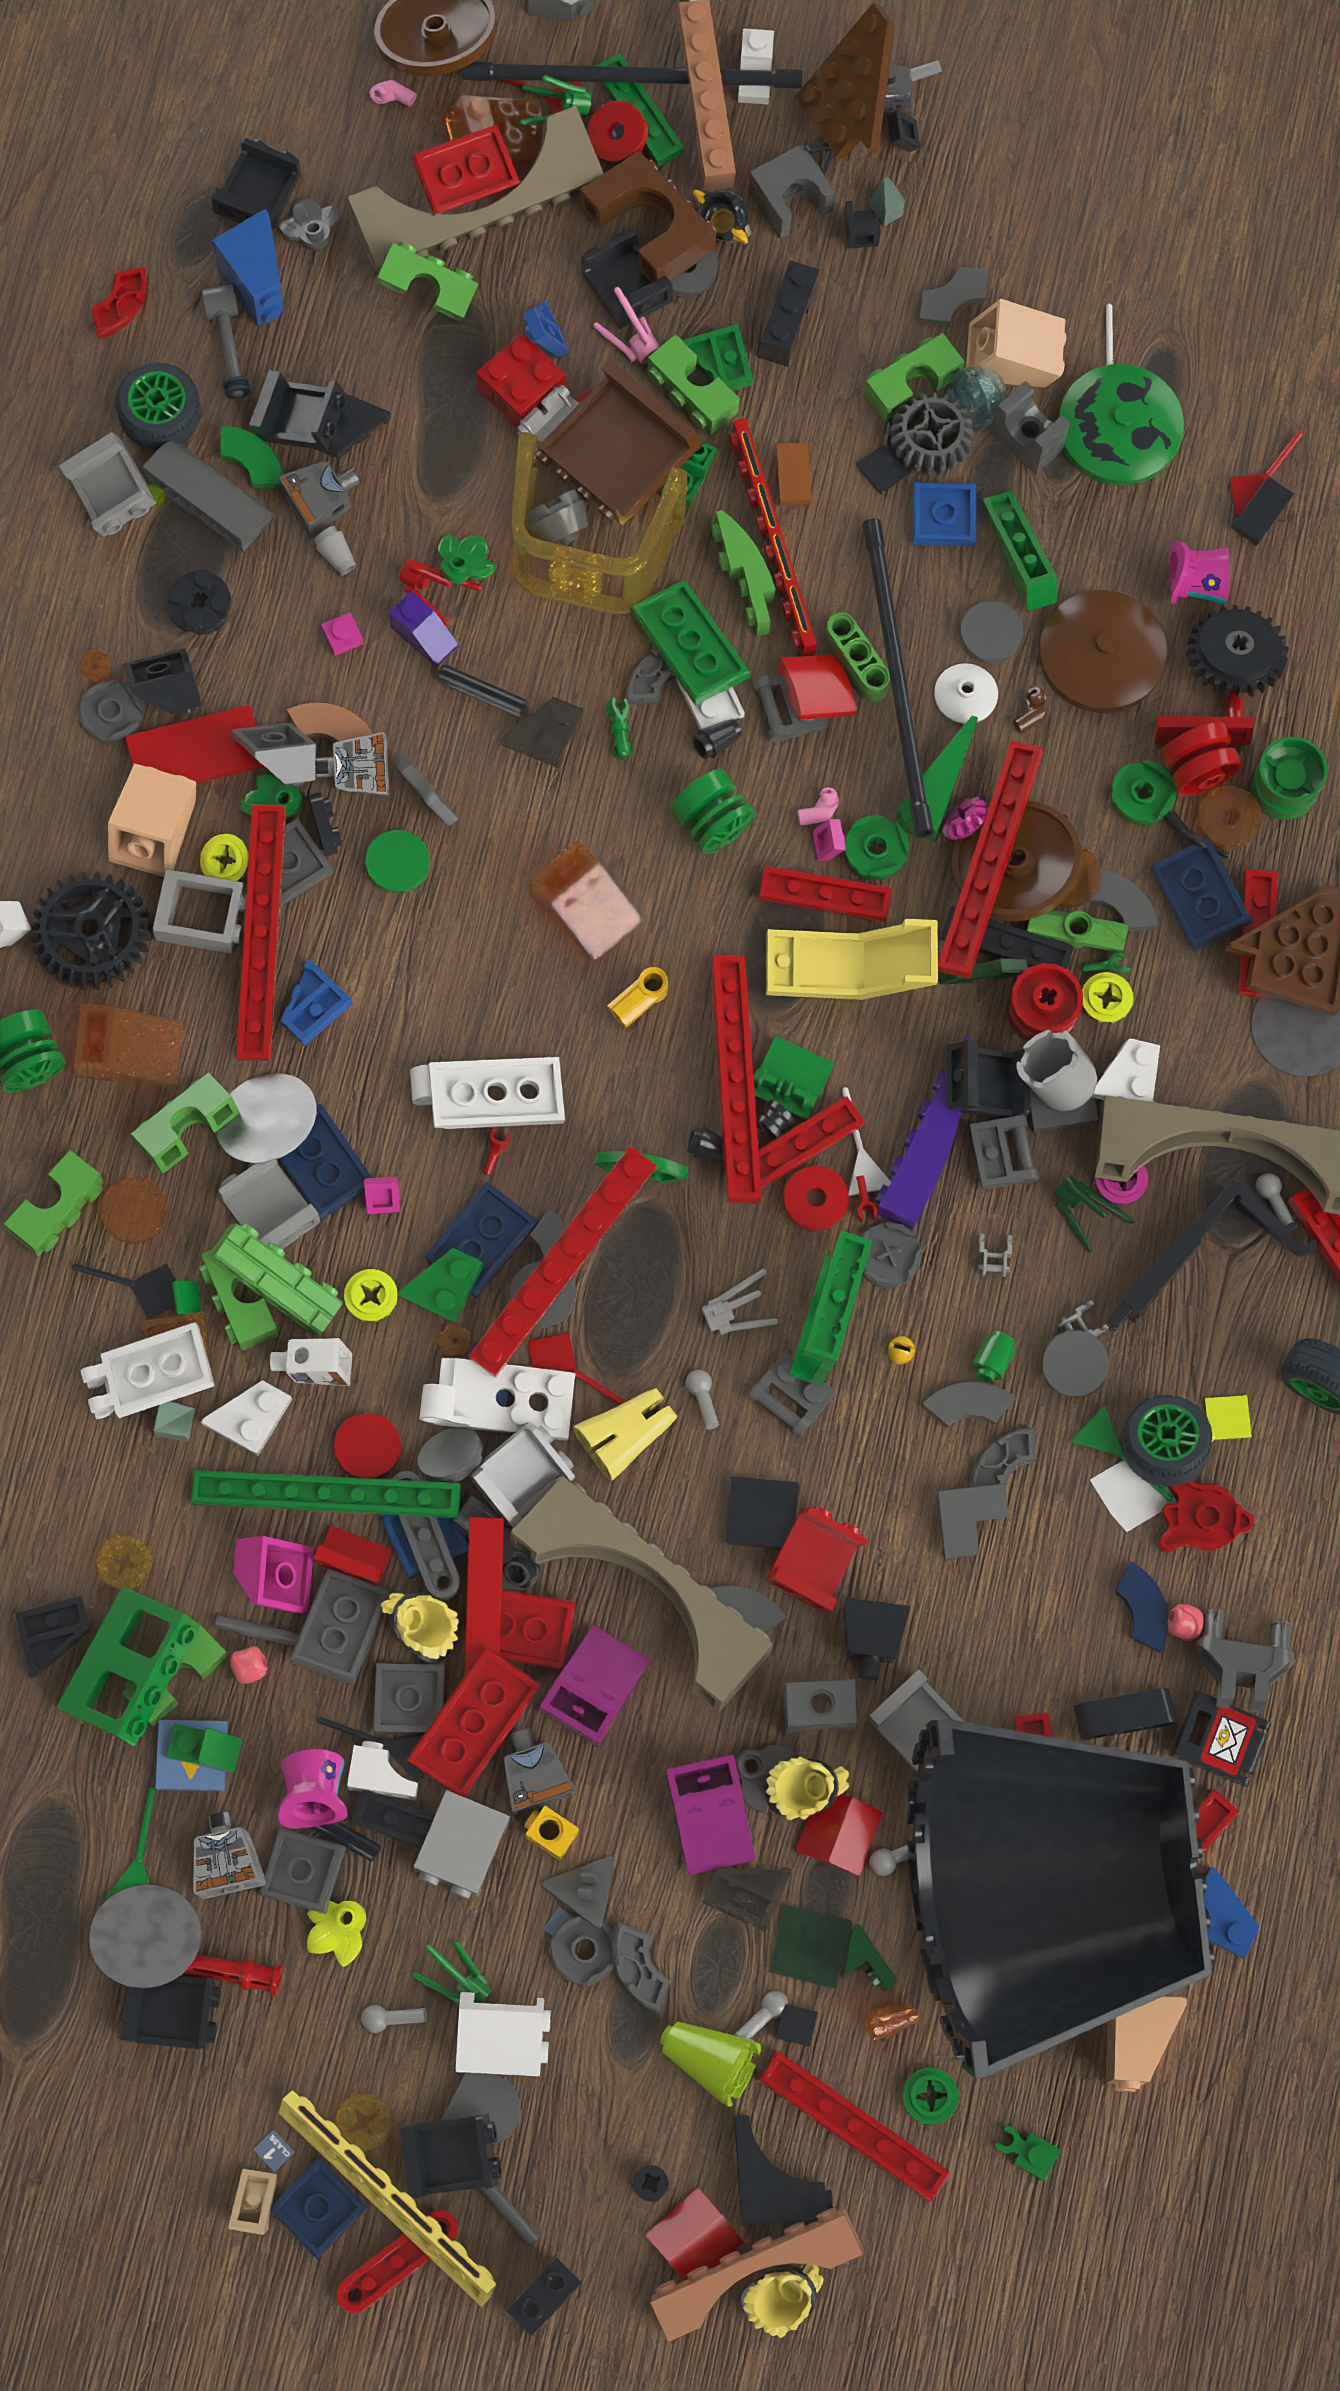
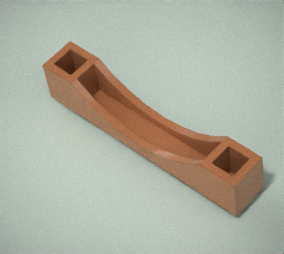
M709 0L679 2L677 23L691 90L703 191L734 188L736 171Z
M835 2207L825 2210L816 2216L818 2220L807 2226L803 2222L794 2224L784 2230L785 2236L776 2240H772L771 2237L763 2238L752 2245L753 2250L740 2255L739 2251L730 2253L719 2260L721 2264L708 2270L707 2266H702L688 2273L689 2279L676 2284L674 2280L658 2286L655 2289L656 2294L652 2295L650 2303L667 2341L670 2342L701 2328L709 2310L719 2297L734 2283L755 2271L773 2265L789 2263L813 2264L832 2269L863 2255L862 2244L846 2209L844 2208L838 2212Z

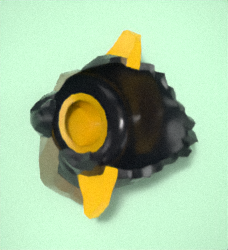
M699 190L693 191V195L699 204L697 212L704 220L711 221L716 228V244L720 240L727 243H748L747 238L752 234V230L748 224V212L742 197L740 198L735 193L727 190L709 191L707 194Z

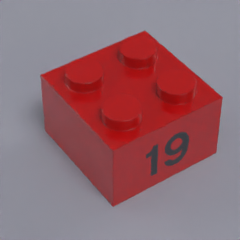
M523 333L477 371V389L516 427L520 425L519 421L523 420L535 407L540 410L543 408L541 401L555 386L558 388L562 384L566 387V374Z

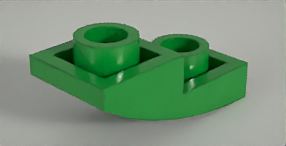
M701 441L702 446L665 483L661 496L690 508L710 470L718 448Z

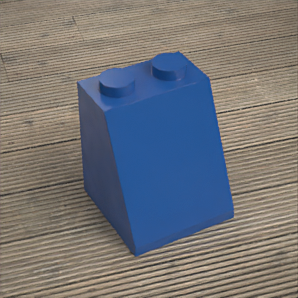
M264 209L213 240L217 270L228 285L233 284L234 294L257 326L276 320L281 315V312L284 311L268 211Z

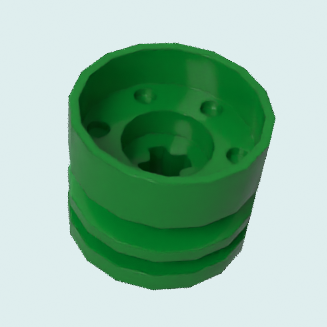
M721 768L712 770L691 783L679 794L670 807V812L683 828L694 827L690 838L694 842H698V848L706 855L724 848L738 838L752 824L757 814L753 806L747 804L745 796L741 794L733 796L736 792V785Z
M26 1010L0 1020V1084L4 1092L16 1093L34 1088L55 1077L66 1065L62 1052H59L57 1042L50 1039L52 1035L51 1029L43 1012L40 1010Z

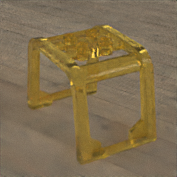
M521 433L518 438L511 533L514 538L512 572L516 582L525 591L536 596L611 614L630 613V606L649 597L684 525L688 488L687 472L683 469L671 468L659 505L638 552L626 559L613 558L538 540L529 535L528 527L530 523L526 514L533 510L538 484V468L533 467L538 445L536 434ZM530 554L535 557L551 560L548 574L550 581L538 579L530 574ZM647 565L645 572L642 576V570ZM603 573L624 576L623 598L600 594L603 586L601 581Z

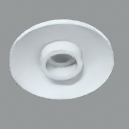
M964 663L951 666L939 676L934 689V698L940 712L949 720L965 724L973 715L978 717L977 722H980L987 718L994 710L998 699V689L995 680L985 669L974 664ZM963 686H970L973 691L965 693L961 688Z

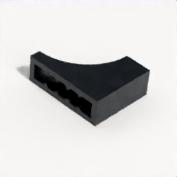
M749 2115L734 2117L741 2225L817 2220L816 2216L833 2208L832 2191L825 2190V2182L800 2180L778 2169L766 2158L759 2148L752 2132Z

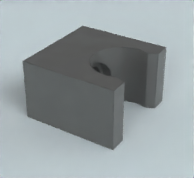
M804 144L750 171L748 191L780 239L790 234L792 215L791 210L785 205L790 199L800 197L811 200L822 215L833 211L835 191L810 153L805 150Z
M1025 381L998 405L992 434L1034 474H1038L1063 451L1070 422L1063 415L1055 422L1048 420L1034 403V388ZM1031 432L1036 437L1028 438L1024 436L1023 433Z
M855 1680L786 1683L783 1690L785 1735H798L801 1731L812 1729H837L839 1733H853L857 1724ZM817 1697H822L829 1702L830 1709L826 1713H817L813 1710L811 1701Z

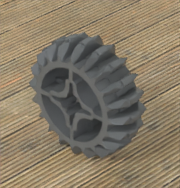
M922 391L919 394L918 401L911 396L907 405L901 404L898 407V413H895L892 417L893 425L890 426L889 434L892 436L891 446L892 448H897L895 453L897 458L905 457V467L914 463L916 473L922 467L927 468L929 476L934 468H937L942 475L945 472L946 466L954 470L957 467V461L963 463L966 459V453H969L972 449L973 444L971 441L974 440L975 432L972 430L973 420L967 418L969 413L967 408L959 409V399L950 403L948 393L943 396V399L937 398L936 391L931 394V398H927ZM920 417L923 418L922 424L914 426L913 430L907 431L908 426L914 420ZM957 436L956 441L951 446L942 450L943 442L950 440V437Z

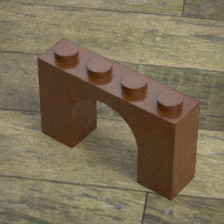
M639 151L580 189L581 209L599 228L625 211L635 207L655 208L669 217L672 222L669 229L638 250V269L651 283L664 276L672 280L716 251L717 231L712 222L704 220L697 212L695 205L689 199L685 200L678 192L675 184L670 179L666 180L659 173L656 164L651 159L647 160Z

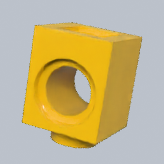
M544 1806L541 1812L535 1809L524 1825L528 1829L525 1834L526 1839L559 1861L579 1833L578 1827L547 1806ZM554 1823L559 1828V1835L553 1840L542 1838L539 1833L542 1825Z

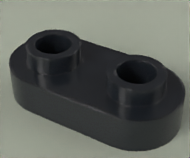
M321 793L308 796L324 855L326 857L337 854V847L342 846V840L338 827L331 828L329 817L334 816L330 799L329 797L323 799Z

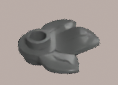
M302 198L294 204V216L279 220L278 228L287 239L301 240L307 248L319 250L328 244L331 236L330 230L338 224L340 216L335 205L321 209L313 199Z
M771 1745L762 1751L747 1749L737 1756L735 1763L739 1779L742 1781L743 1798L754 1810L762 1813L765 1812L768 1806L765 1797L766 1777L769 1771L775 1765H778L780 1761H789L794 1757V1754L782 1746ZM754 1761L758 1766L757 1771L754 1773L747 1772L745 1770V1763Z

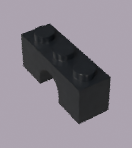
M789 261L760 340L759 358L789 367L798 342L805 313L808 314L818 287L820 269Z

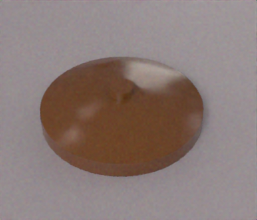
M389 0L378 14L374 35L380 55L395 69L419 76L441 75L468 66L489 49L496 36L497 18L491 0Z
M1108 590L1088 591L1064 601L1048 618L1039 644L1041 669L1051 688L1071 705L1095 713L1119 712L1142 702L1159 683L1167 659L1165 635L1154 614L1136 599Z
M1027 801L990 917L1005 921H1022L1039 917L1059 906L1075 888L1082 868V850L1079 838L1068 819L1054 808L1039 802ZM983 824L973 834L957 839L954 845L952 870L960 893Z

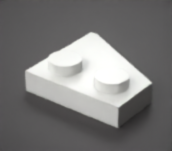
M1131 1038L1125 1041L1117 1052L1115 1059L1110 1062L1103 1072L1104 1074L1097 1082L1091 1097L1104 1100L1105 1095L1147 1102L1153 1101L1160 1045Z
M262 1380L206 1416L201 1423L208 1429L258 1456L292 1401V1397Z

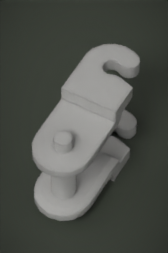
M980 1233L978 1256L983 1257L982 1265L978 1266V1270H982V1276H985L986 1271L1002 1272V1277H1006V1271L1010 1272V1267H1007V1258H1010L1012 1255V1236H1007L1006 1251L1003 1253H989L984 1249V1234ZM987 1257L1002 1258V1265L987 1264Z
M1092 1300L1086 1305L1076 1308L1073 1316L1067 1319L1065 1317L1061 1318L1062 1322L1058 1325L1059 1328L1065 1327L1066 1330H1074L1070 1323L1077 1320L1083 1331L1091 1333L1095 1337L1109 1329L1108 1325L1105 1324L1100 1329L1088 1330L1081 1319V1313L1094 1305Z

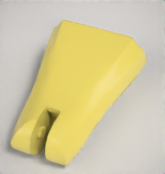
M657 1388L646 1391L613 1409L573 1426V1430L581 1445L603 1475L610 1481L614 1480L650 1443L677 1419V1415L670 1406L661 1409L649 1419L645 1418L644 1414L653 1410L664 1399Z

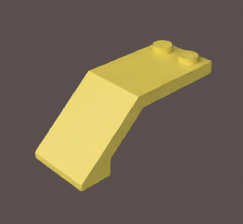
M905 919L901 925L858 934L768 929L766 933V995L863 1000L937 985L938 983L937 920Z

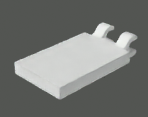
M196 1322L102 1353L103 1363L80 1370L83 1382L87 1383L89 1389L100 1387L105 1383L107 1394L88 1400L91 1413H95L96 1419L107 1417L114 1410L116 1415L121 1418L215 1386L200 1329Z

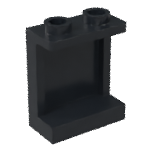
M243 137L241 153L222 190L216 188L211 197L213 212L241 224L266 209L269 213L271 229L273 231L301 176L300 161L290 152H279L268 147L263 141L257 139L250 140Z
M635 230L626 234L621 233L615 236L609 243L599 248L594 247L581 257L582 275L619 329L632 322L614 291L615 287L621 289L638 319L673 302V285L667 276L651 283L638 269V250L641 247L638 244V235Z
M269 370L249 426L256 436L264 442L327 451L331 439L336 435L337 422L341 412L346 407L347 395L335 380H330L328 387L287 382L281 372Z
M965 1040L947 1045L948 1110L998 1118L1029 1114L1031 1101L1030 1087L1022 1080L1017 1070V1062L1021 1063V1059L1026 1051L1021 1049L1008 1052L978 1047V1041Z
M178 1976L166 1984L150 1988L128 1986L121 2040L128 2043L208 2051V2044L214 2043L216 2038L217 2022L211 2020L213 2007L219 2008L221 1987L216 1986L215 1978Z
M489 2113L410 2123L400 2127L408 2195L412 2199L436 2193L482 2187L488 2189L498 2185V2178L502 2177L500 2158L494 2155L493 2143L497 2142V2129L495 2122L490 2121Z
M555 2257L506 2311L533 2337L582 2283Z

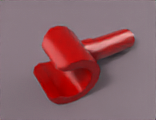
M497 1127L491 1131L490 1155L483 1170V1174L488 1176L491 1175L500 1152L505 1151L509 1147L510 1133H507L504 1141H497L495 1139Z
M864 1175L856 1176L860 1195L857 1219L860 1223H863L861 1211L869 1209L872 1211L873 1220L875 1221L877 1207L869 1199Z

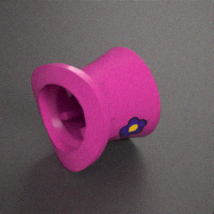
M1173 542L1169 549L1171 604H1177L1179 597L1187 598V596L1224 606L1228 597L1230 581L1228 547L1196 551L1190 550L1184 542Z
M310 1749L295 1752L282 1760L280 1767L285 1779L287 1795L279 1806L278 1818L281 1825L293 1829L309 1828L336 1823L347 1817V1808L337 1796L345 1766L344 1759L339 1754L329 1750Z

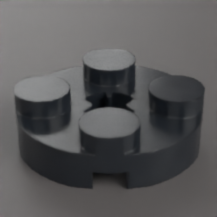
M201 569L197 572H190L181 576L167 592L170 617L174 624L185 632L191 631L198 632V635H207L219 630L229 618L232 604L230 591L221 578L213 575L207 569ZM197 597L207 599L205 601L206 607L203 609H199V606L195 609L191 605Z

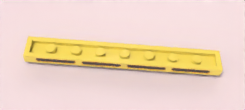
M292 2090L283 2098L279 2114L482 2307L491 2298L496 2287L491 2273L485 2267L477 2266L468 2257L467 2251L460 2243L451 2241L443 2234L440 2225L435 2219L423 2215L416 2208V2203L407 2193H400L391 2184L390 2178L380 2168L375 2169L366 2160L364 2153L358 2146L350 2145L343 2139L335 2124L329 2120H323L315 2112L313 2104L306 2097H299Z

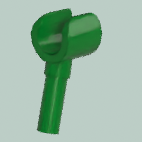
M1116 952L1110 956L1109 960L1104 962L1084 964L1083 969L1084 972L1111 969L1120 974H1127L1131 971V968H1119L1118 963L1121 959L1130 957Z

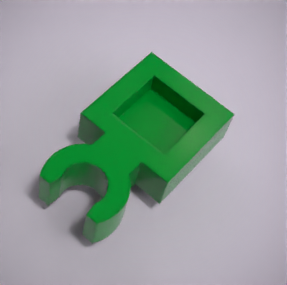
M1004 2126L1003 2131L1011 2135L1012 2143L1010 2146H1004L996 2142L994 2147L1001 2153L1008 2154L1013 2152L1017 2154L1013 2165L1045 2181L1061 2149L1031 2132L1024 2141L1020 2138V2134L1015 2128Z

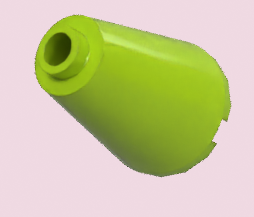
M676 2022L674 2026L668 2025L660 2039V2044L664 2045L663 2054L718 2101L729 2107L733 2105L730 2098L739 2099L754 2073L756 2064L751 2062L753 2053L760 2056L761 2044L752 2039L683 2022Z

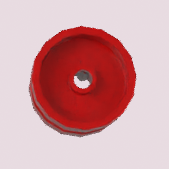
M1208 723L1191 729L1171 740L1160 751L1167 770L1175 772L1172 776V781L1178 795L1184 797L1193 796L1211 790L1230 780L1243 768V763L1237 750L1228 747L1231 743V737L1224 723Z
M1041 963L1029 967L1018 976L1008 1001L1007 1016L1012 1029L1026 1041L1031 1040L1035 1035L1046 1030H1050L1052 1033L1067 1031L1070 1034L1083 1007V991L1080 983L1069 970L1057 964Z

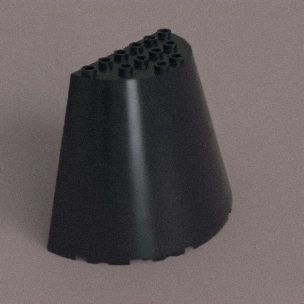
M951 1719L931 1720L925 1724L926 1729L920 1731L919 1742L915 1744L912 1755L913 1765L919 1764L918 1774L916 1778H911V1783H908L907 1825L913 1824L912 1840H907L910 1888L917 1931L924 1930L922 1937L926 1949H920L926 1969L929 1990L931 1994L933 1993L935 2001H942L946 2015L940 2016L941 2027L947 2041L951 2043L955 2057L957 2059L964 2058L965 2061L962 2062V2067L969 2075L974 2078L986 2077L1212 1974L1211 1965L1214 1964L1215 1954L1212 1945L1208 1941L1207 1929H1210L1211 1918L1208 1909L1205 1908L1203 1896L1207 1891V1883L1204 1874L1198 1873L1197 1859L1202 1858L1203 1847L1196 1833L1195 1823L1199 1821V1811L1192 1797L1195 1775L1193 1769L1189 1767L1188 1761Z

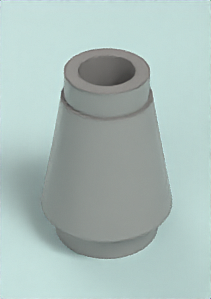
M335 526L327 528L315 537L314 542L317 545L315 549L341 576L351 572L357 566L342 531H337Z

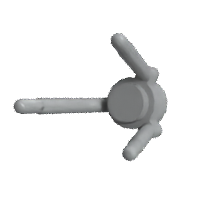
M761 1269L721 1296L708 1301L709 1305L702 1307L711 1332L719 1329L720 1334L723 1335L730 1331L778 1324V1319L775 1318L729 1323V1321L735 1319L732 1309L759 1297L761 1292L757 1290L730 1303L727 1300L766 1274L765 1269Z

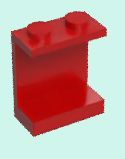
M814 1506L813 1508L808 1507L800 1510L765 1581L821 1613H826L833 1610L838 1600L833 1595L857 1547L865 1546L868 1539L859 1535L861 1530L847 1522H843L841 1525L831 1519L832 1514L819 1506Z

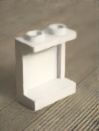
M460 1992L456 2072L540 2076V2063H547L549 2044V2042H542V2031L549 2032L551 2010H544V1998H537L536 2006L474 2003V1993Z

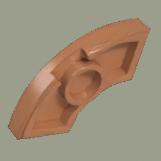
M307 703L287 709L292 723L308 738L321 737L339 742L373 734L361 718L337 705Z

